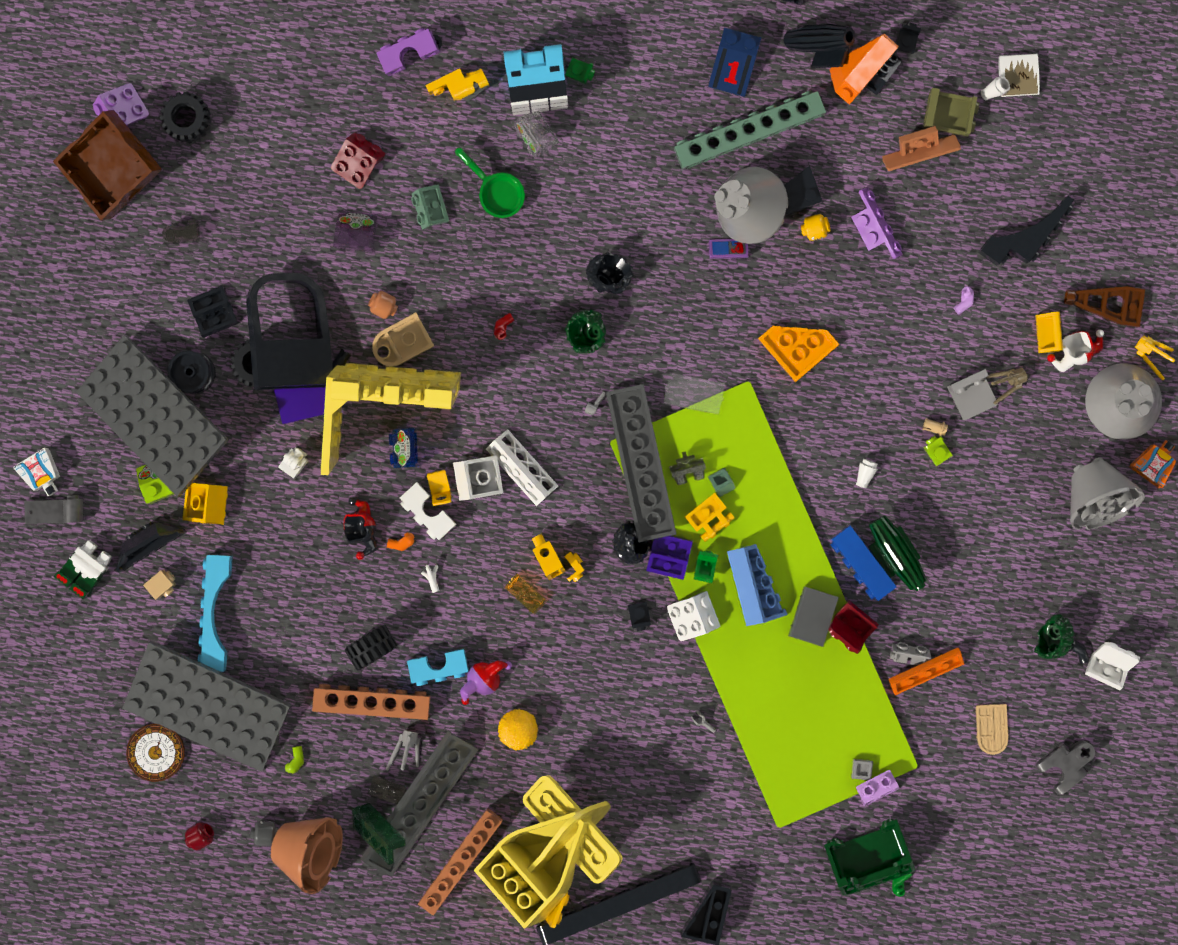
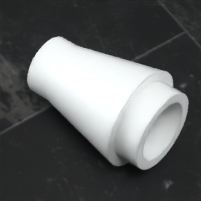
M996 77L985 89L981 90V96L984 100L1005 95L1010 89V84L1005 77Z
M863 459L859 465L856 485L867 488L878 470V464Z

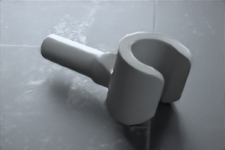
M602 392L594 405L588 403L585 413L594 415L606 393Z
M696 711L700 716L698 719H694L691 716L696 725H703L713 733L716 731L713 726L707 723L700 711Z

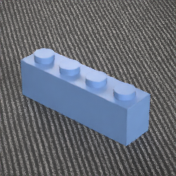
M754 544L727 551L746 626L765 623L788 615L786 610L781 608L779 594H775L771 584L773 581L771 576H768L764 570L766 565L757 545Z

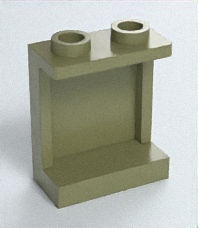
M932 88L929 92L923 128L927 129L936 126L940 132L968 137L971 132H974L976 121H973L974 113L977 114L979 109L977 96L966 97L940 92V89Z

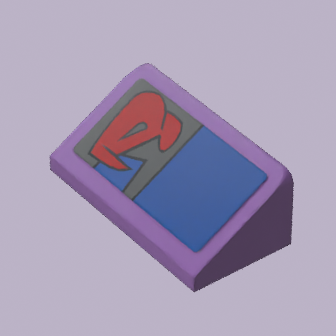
M734 239L709 240L710 259L748 258V244Z

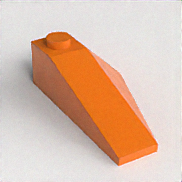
M882 34L847 54L843 67H832L830 69L835 92L850 105L899 46L886 34Z

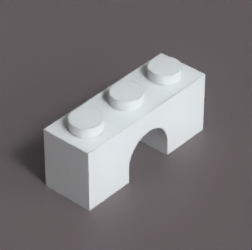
M416 482L400 497L402 500L400 504L407 512L411 510L415 514L413 518L420 526L424 524L428 528L426 532L433 540L436 538L441 540L457 524L444 510L435 517H430L424 512V503L431 496Z

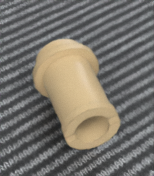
M926 418L922 430L939 434L938 436H945L948 425L945 422L940 423Z

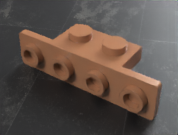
M934 126L899 137L900 151L882 157L887 171H892L961 149V146L955 135L938 139V130Z

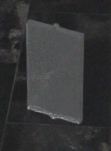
M670 373L667 386H665L666 393L663 404L719 415L721 402L724 401L725 383Z

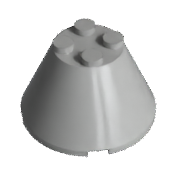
M747 167L735 172L714 195L720 226L729 237L746 244H757L771 238L782 226L786 208H788L787 192L782 181L773 172L760 167Z
M1120 363L1108 366L1094 376L1087 388L1085 406L1090 421L1101 433L1114 439L1127 440L1145 434L1154 426L1161 412L1162 395L1159 385L1149 372L1137 365Z
M1102 457L1094 459L1092 463L1085 466L1081 464L1073 469L1074 474L1071 477L1070 523L1074 529L1080 530V527H1086L1087 530L1113 523L1128 515L1129 509L1134 505L1139 507L1144 501L1145 494L1143 490L1108 462L1104 461Z

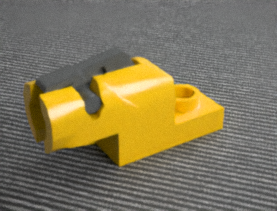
M459 68L427 84L426 88L430 95L434 94L437 96L445 91L444 88L447 87L454 101L464 99L469 102L485 91L489 83L482 69L466 73L464 77Z

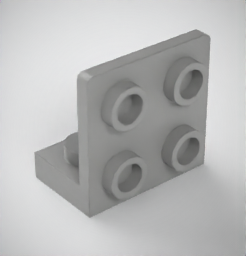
M986 369L947 386L963 420H967L998 405L993 403L996 398L986 379L989 376Z

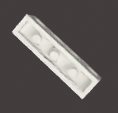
M508 429L486 448L491 456L497 455L498 464L536 506L558 487L556 482ZM506 437L511 442V446H507L502 439ZM516 452L522 454L524 461L518 459ZM529 467H533L537 475L532 474L529 471ZM542 481L547 482L551 487L548 491L542 485Z

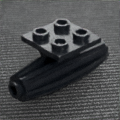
M836 24L805 25L788 30L784 35L783 41L788 49L816 52L811 64L812 68L843 67L849 47L855 42L856 35L853 28Z

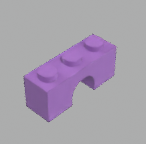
M421 28L415 31V35L409 38L404 36L398 39V43L392 46L388 44L381 47V51L377 52V56L385 74L391 76L406 69L403 58L409 50H416L422 60L441 53L432 31Z

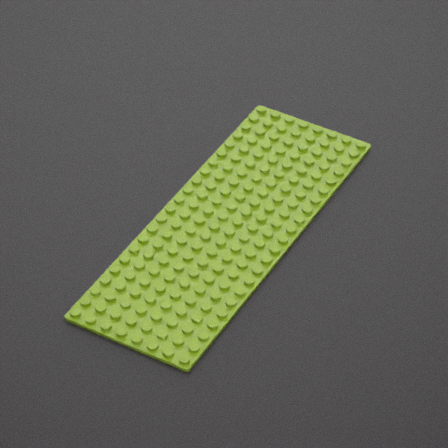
M742 383L653 422V430L676 530V535L672 536L693 541L684 580L669 576L668 578L678 601L691 598L705 591L708 592L721 627L694 638L776 826L779 828L859 794L856 787L868 780L851 778L853 759L873 761L871 779L888 770L896 778L916 769L918 766L865 643L861 651L856 654L849 651L839 639L833 638L829 630L823 647L788 636L804 586L839 597L832 620L835 614L846 604V600L751 383ZM614 439L610 442V445L623 472L617 441ZM725 468L734 483L735 489L719 497L727 507L721 513L725 517L731 512L735 519L730 522L728 527H723L718 531L713 539L710 538L704 542L700 536L706 532L705 529L702 527L696 532L685 516L713 493H716L708 476ZM717 517L713 518L708 522V525L710 527L714 526L719 522V519ZM756 544L766 565L764 570L772 578V588L775 594L778 593L781 601L779 603L781 608L785 609L788 615L765 623L746 626L727 551ZM699 551H711L718 555L712 583L694 580Z

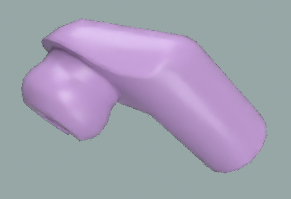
M968 286L962 289L961 302L953 307L958 315L973 305L974 291Z

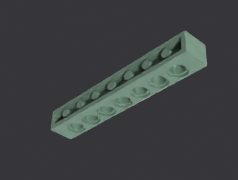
M812 90L801 94V98L796 100L794 97L783 101V105L778 107L776 104L766 108L765 112L760 114L758 111L748 115L747 119L742 121L741 118L731 121L729 126L723 127V125L713 128L711 133L706 134L702 132L695 135L693 140L688 141L684 139L677 142L674 151L682 171L824 116L826 111L818 91L814 93ZM800 104L805 105L807 112H799L797 106ZM780 112H788L790 118L783 120L780 117ZM762 119H770L772 125L769 127L764 126ZM751 125L754 128V132L748 134L744 131V127ZM733 132L736 134V139L730 141L727 139L726 134ZM716 139L719 145L712 148L709 146L708 141ZM698 146L701 152L695 155L691 153L690 148Z

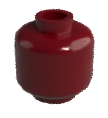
M198 822L186 830L185 843L193 850H202L212 843L214 831L209 824Z

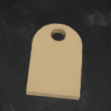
M414 313L378 333L373 341L372 349L375 358L381 364L395 367L433 348L434 344L417 313ZM387 347L389 350L388 356L380 357L378 355L379 348Z

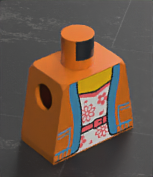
M1167 440L1164 441L1160 448L1156 445H1150L1129 467L1155 487L1163 488L1176 463V460L1169 455L1175 446Z

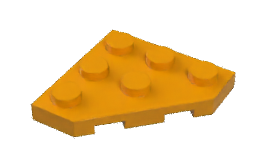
M772 326L758 338L794 382L799 380L839 345L827 330Z

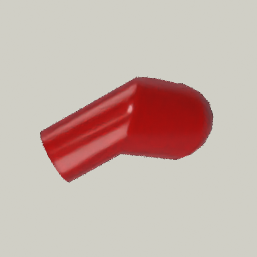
M510 313L495 322L494 336L498 340L506 338L507 325L515 321Z

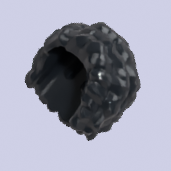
M609 252L596 255L589 261L586 269L589 285L594 287L599 293L605 291L613 294L622 293L630 284L631 278L634 275L633 267L630 266L626 258L618 257L617 254Z
M634 521L622 523L619 529L616 530L612 540L614 553L621 561L627 564L642 562L644 557H647L650 549L647 545L648 541L638 542Z

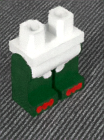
M88 540L83 546L77 547L65 565L54 575L55 579L66 587H70L69 589L81 599L88 598L108 570L109 566L107 565L112 559V556L105 551H102L98 558L94 556L93 552L98 546L91 540Z

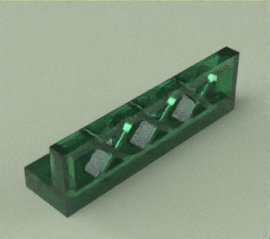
M370 803L352 808L353 828L388 865L393 864V850L406 846L405 838Z

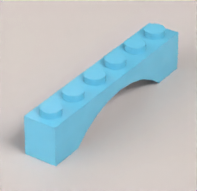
M207 555L203 560V570H206V576L202 579V589H205V594L201 598V608H204V613L200 617V627L203 628L202 635L199 636V647H202L201 654L198 655V662L224 672L227 667V650L222 645L216 631L214 610L219 591L232 574V556Z

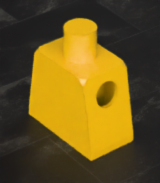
M542 534L532 538L536 547L533 549V552L546 577L551 580L566 572L551 542H546ZM545 552H549L547 557H543Z

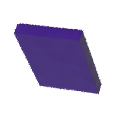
M326 388L274 389L282 424L324 415Z

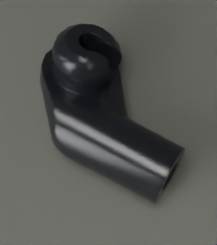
M1074 640L1073 648L1069 652L1073 651L1078 654L1080 664L1089 662L1085 645Z

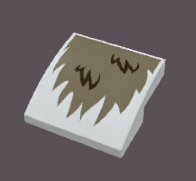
M1038 54L999 56V76L1005 77L1010 84L1007 94L1001 95V97L1039 95Z

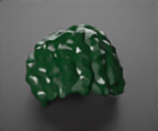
M585 309L576 312L568 320L565 328L567 341L571 342L570 344L575 352L594 353L604 345L606 328L601 319L602 314L600 312Z
M1057 614L1049 618L1045 625L1041 627L1038 631V645L1034 649L1039 658L1056 659L1064 657L1073 648L1075 632L1073 631L1072 624H1070V620L1064 618L1061 614Z

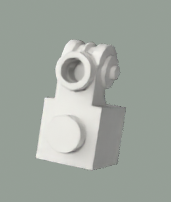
M291 448L284 455L283 461L278 468L296 479L309 461L306 458L307 454L299 448Z

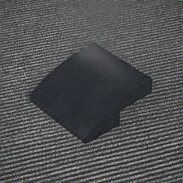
M223 285L187 300L203 338L239 324Z

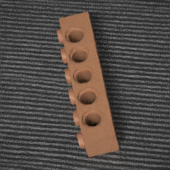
M319 684V687L314 688L312 711L428 720L431 695H426V691H415V694H407V690L396 689V693L388 692L386 688H377V691H369V687H358L357 690H351L350 686L338 685L337 689L331 688L330 684ZM332 693L338 696L336 704L329 701V695ZM349 695L357 697L358 702L356 705H351L348 702ZM369 696L376 698V706L368 705L367 698ZM387 698L395 699L396 706L394 708L387 706ZM407 699L414 700V709H408L405 706Z
M489 808L485 810L418 902L419 906L431 915L436 913L502 823L503 819Z

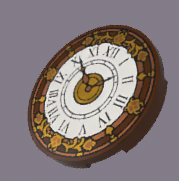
M149 724L138 729L132 735L127 745L126 756L130 768L137 776L147 781L158 782L166 780L177 773L185 757V747L182 738L175 731L159 724Z

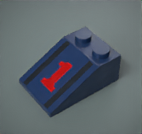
M724 28L708 87L745 97L761 37Z

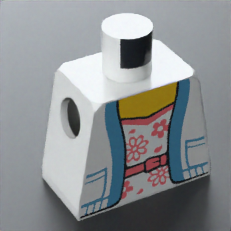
M48 448L41 449L13 467L33 491L43 488L47 496H51L58 491L53 481L58 479L60 475Z

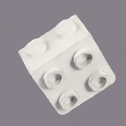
M707 591L667 606L680 641L707 634L721 627Z
M1105 642L1091 655L1085 674L1121 690L1128 671L1139 663L1140 657L1132 651L1118 647L1115 643Z

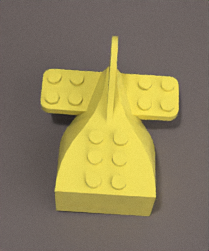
M549 775L539 778L523 796L524 805L540 823L516 830L507 835L474 869L476 874L524 929L544 921L566 895L573 881L576 864L594 883H601L614 872L623 859L621 853L596 826L608 813L611 805L604 801L582 810L554 778Z

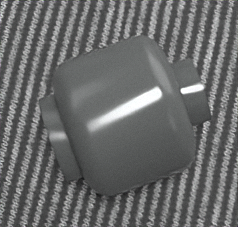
M257 821L255 827H251L250 839H254L256 846L271 847L278 827H275L274 822Z

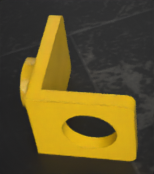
M440 470L427 473L433 506L452 502L446 471ZM439 497H446L443 500H437Z

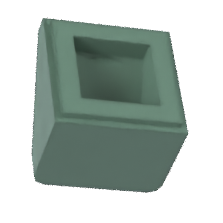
M725 468L708 476L718 497L735 489L734 483Z

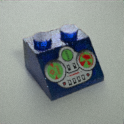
M417 429L392 430V434H389L390 446L393 445V453H390V464L394 465L395 469L417 468Z

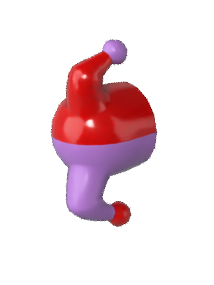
M498 660L490 664L485 662L474 664L468 671L467 683L460 690L462 704H469L470 700L468 697L474 692L482 695H489L495 692L500 684L498 672L504 668L507 670L511 669L512 663Z

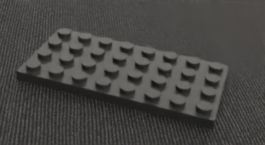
M126 335L118 341L76 391L177 497H181L229 441L204 413Z
M150 641L122 709L152 723L173 730L183 737L262 772L291 704L154 641Z

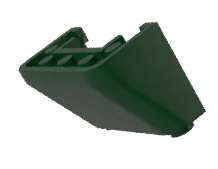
M897 819L885 820L882 822L883 825L880 826V830L846 842L834 838L829 840L827 844H824L842 895H851L915 871V866Z

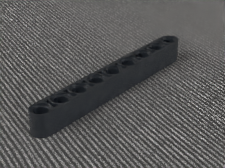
M690 863V866L675 869L671 874L660 875L651 882L646 881L638 884L634 889L630 890L628 888L614 897L611 895L601 899L599 903L586 905L582 910L569 912L562 917L561 922L556 924L555 928L550 927L548 923L542 926L539 924L536 926L542 944L554 943L700 883L702 880L695 863Z

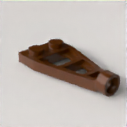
M1128 286L1080 291L1067 289L1064 304L1076 306L1118 325L1138 328L1141 322L1145 289ZM1090 295H1100L1102 297L1100 308L1088 305V297ZM1109 297H1122L1120 313L1117 314L1107 309L1106 305Z

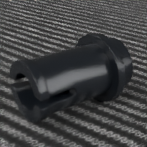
M341 349L332 362L333 369L336 365L344 366L351 357V354Z

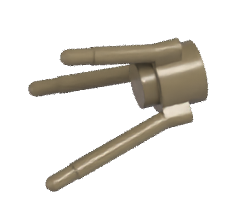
M1013 368L1008 371L988 374L989 376L986 378L1007 375V377L991 382V385L1006 381L1010 385H1014V387L993 403L995 405L1014 391L1023 387L1022 383L1027 382L1028 379L1023 368L1016 370Z

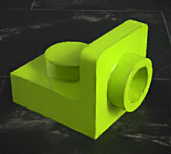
M936 436L931 437L926 441L927 445L923 447L935 466L940 465L953 456L943 442L942 436L938 438Z

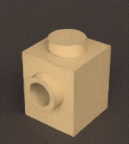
M160 570L143 586L155 600L160 599L163 595L166 598L174 591L173 587L176 585L174 582L175 577L170 571Z

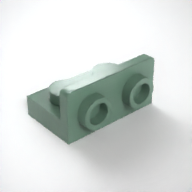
M439 184L419 188L412 193V204L416 207L417 221L421 225L422 230L430 226L449 222Z

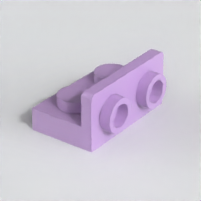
M888 770L858 785L856 789L865 807L898 790L899 786L891 771Z

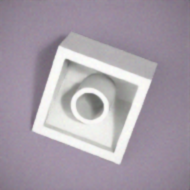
M497 455L453 463L459 500H469L503 493Z

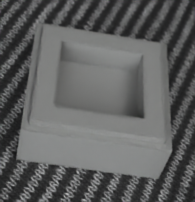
M853 759L851 778L870 780L873 761Z

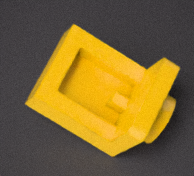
M569 552L564 557L576 572L569 576L567 580L569 582L571 580L576 582L584 576L582 574L584 568L580 564L583 561L577 553L572 554Z

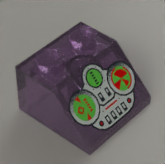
M339 211L333 247L341 250L373 253L378 215Z

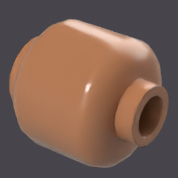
M384 291L374 292L368 303L370 312L382 319H386L390 315L394 316L398 308L395 305L396 298Z

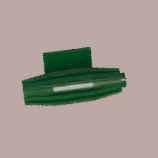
M886 515L879 517L869 524L875 542L868 547L890 578L897 575L910 590L915 589V591H919L925 587L924 582L927 579L919 562L921 557L902 527H896Z

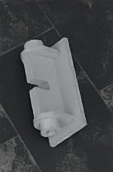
M903 642L892 643L893 652L891 651L890 659H893L894 662L907 664L909 657L911 658L910 664L918 666L931 659L930 650L924 646L912 647Z

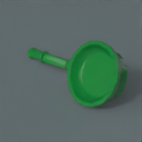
M456 148V156L483 180L479 198L484 210L497 218L511 217L519 212L525 199L524 187L519 179L503 172L487 177L462 148Z

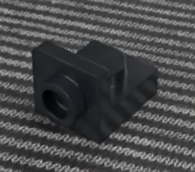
M910 22L902 24L896 43L899 47L896 50L914 54L921 28Z
M647 602L628 605L632 628H636L637 631L647 630L648 626L651 625Z

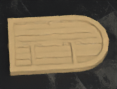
M1007 704L976 705V738L978 745L987 754H999L1008 744Z

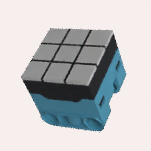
M561 44L544 46L542 51L523 53L521 49L503 52L513 115L568 108Z

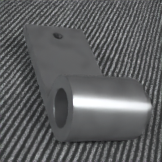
M79 495L67 496V500L24 501L25 524L83 522V499H79Z

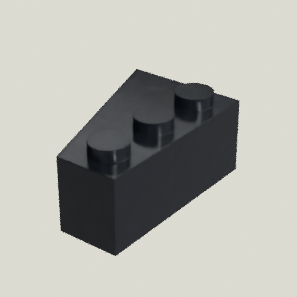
M810 165L784 185L788 197V208H786L784 217L820 205L823 202Z
M715 881L710 883L681 930V937L719 945L731 897V885Z

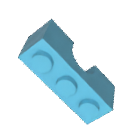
M465 648L445 652L446 664L441 669L432 668L428 663L427 656L407 660L411 684L416 683L417 686L428 684L427 680L435 679V682L447 680V676L454 675V678L466 676L465 673L469 671Z

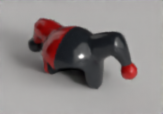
M351 497L348 501L349 504L358 506L359 511L345 515L344 533L348 543H363L366 546L363 552L356 554V558L362 560L364 556L375 552L378 548L374 537L376 523L371 516L368 502L359 501Z

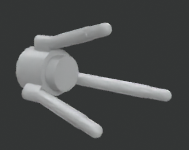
M404 730L403 734H400L397 745L386 767L387 771L390 769L401 744L405 746L401 770L405 769L409 747L414 748V744L416 767L420 766L419 744L421 738H418L417 732Z

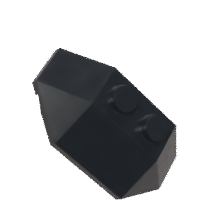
M149 522L142 527L143 531L138 534L136 532L131 533L126 537L127 540L122 543L116 567L117 572L125 571L187 533V531L175 526Z

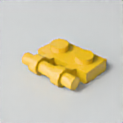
M713 493L685 516L696 532L702 527L705 529L706 532L700 536L704 542L710 538L713 539L718 531L723 527H728L730 522L735 519L731 512L725 517L721 512L727 507L716 493ZM717 517L719 522L710 527L708 522Z

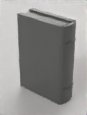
M804 586L788 636L823 647L839 597Z

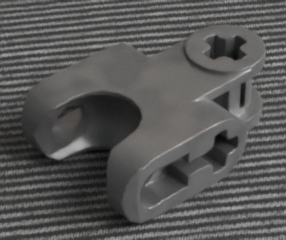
M1078 741L1069 749L1064 743H1060L1038 760L1035 767L1041 772H1045L1052 767H1058L1062 770V779L1054 786V791L1057 795H1062L1086 777L1087 772L1083 766L1094 758L1095 749L1086 741ZM1082 748L1086 749V755L1081 754Z

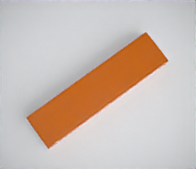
M955 648L888 680L894 695H898L965 663L960 649Z

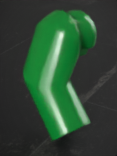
M912 874L892 880V891L896 896L902 897L905 894L904 881L910 878Z

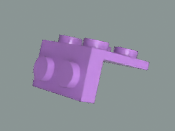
M130 83L98 95L93 103L96 115L99 116L103 111L114 110L126 125L145 119L149 115L144 103Z

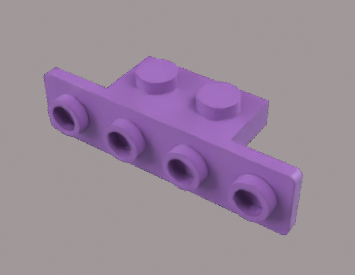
M868 187L859 190V194L867 208L851 218L868 251L885 243L893 259L902 256L901 245L894 239L892 235L893 230L886 223L883 210L877 206L874 193Z

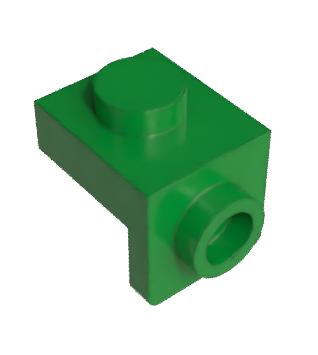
M699 551L694 580L708 583L713 582L718 560L717 554L711 551Z

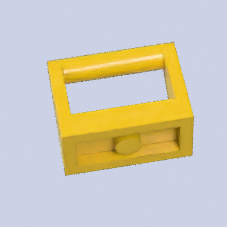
M1060 312L1035 315L1038 353L1062 351Z

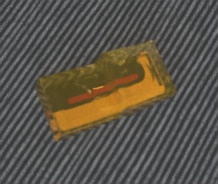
M518 573L504 587L534 615L547 602Z

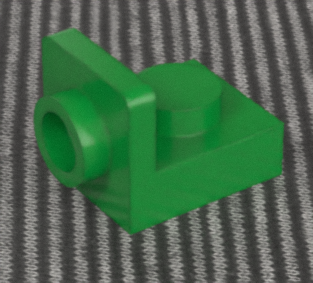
M572 57L565 76L587 84L588 80L592 81L596 70H593L594 64H587Z

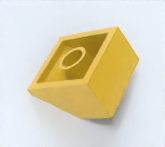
M192 483L185 492L183 520L224 525L228 486Z

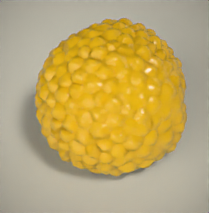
M514 709L503 715L501 721H499L498 733L500 741L514 750L527 749L536 741L538 727L534 715L529 712Z

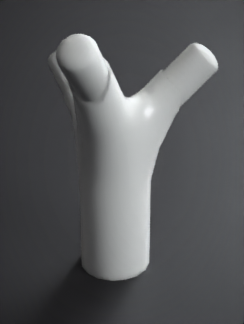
M426 565L427 573L422 571L421 574L428 579L432 593L440 591L436 580L438 566L435 565L433 571H431L429 565Z

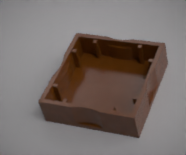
M114 110L103 111L76 141L69 144L53 160L67 180L79 190L84 201L101 221L113 218L162 170Z

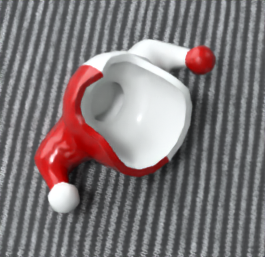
M1086 331L1069 334L1062 340L1064 358L1059 361L1055 358L1054 354H1049L1047 360L1052 362L1055 368L1061 372L1070 369L1074 364L1083 365L1088 363L1094 354L1103 349L1102 337L1104 336V331H1096L1097 338L1095 342H1092L1089 333Z

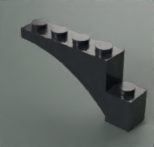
M1069 195L1066 196L1046 218L1028 229L1001 237L990 236L978 253L996 266L1007 261L1010 256L1008 252L1026 264L1030 261L1034 262L1040 254L1038 252L1041 246L1045 247L1051 239L1049 234L1052 230L1056 231L1062 224V221H1060L1064 214L1067 216L1072 210L1073 206L1071 204L1074 199Z

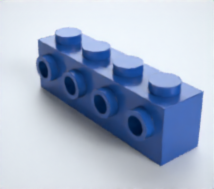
M848 525L830 538L832 541L831 547L836 553H841L844 557L842 562L848 569H853L856 573L853 575L859 584L863 583L867 588L865 592L871 600L879 601L896 588V585L851 525Z

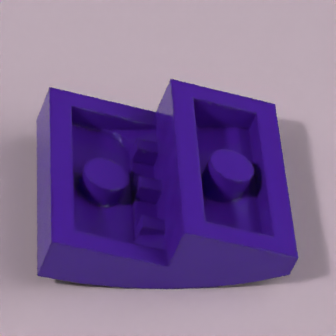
M676 536L654 539L646 571L684 580L693 541Z

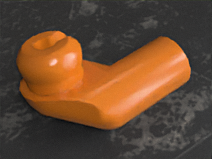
M407 532L399 541L388 539L387 548L404 551L413 545L414 535Z

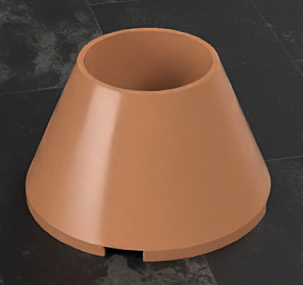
M331 817L285 823L279 828L273 839L271 859L303 892L316 894L331 879L328 875L332 867H337L342 850V828L340 825H337V820Z

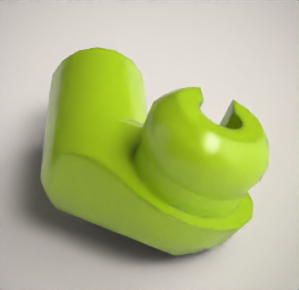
M302 746L292 747L294 758L285 765L286 772L294 774L304 764Z

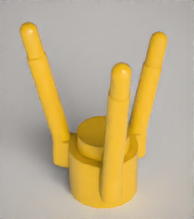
M1143 335L1135 346L1138 349L1136 354L1144 359L1161 380H1164L1163 375L1145 353L1149 355L1153 350L1166 359L1175 362L1174 358L1155 347V345L1171 352L1174 349L1153 340L1149 336Z

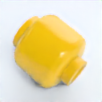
M822 214L806 217L804 224L801 225L802 234L807 236L810 241L827 237L828 232H830L828 218Z

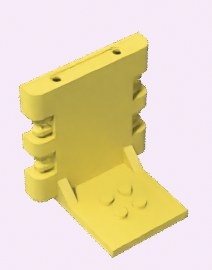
M346 363L345 366L336 365L326 377L321 475H329L338 462L339 445L341 442L342 405L347 401L359 402V400H368L393 405L404 403L424 405V407L452 409L459 394L461 372L437 370L416 372L417 369L401 367L378 369L376 365Z

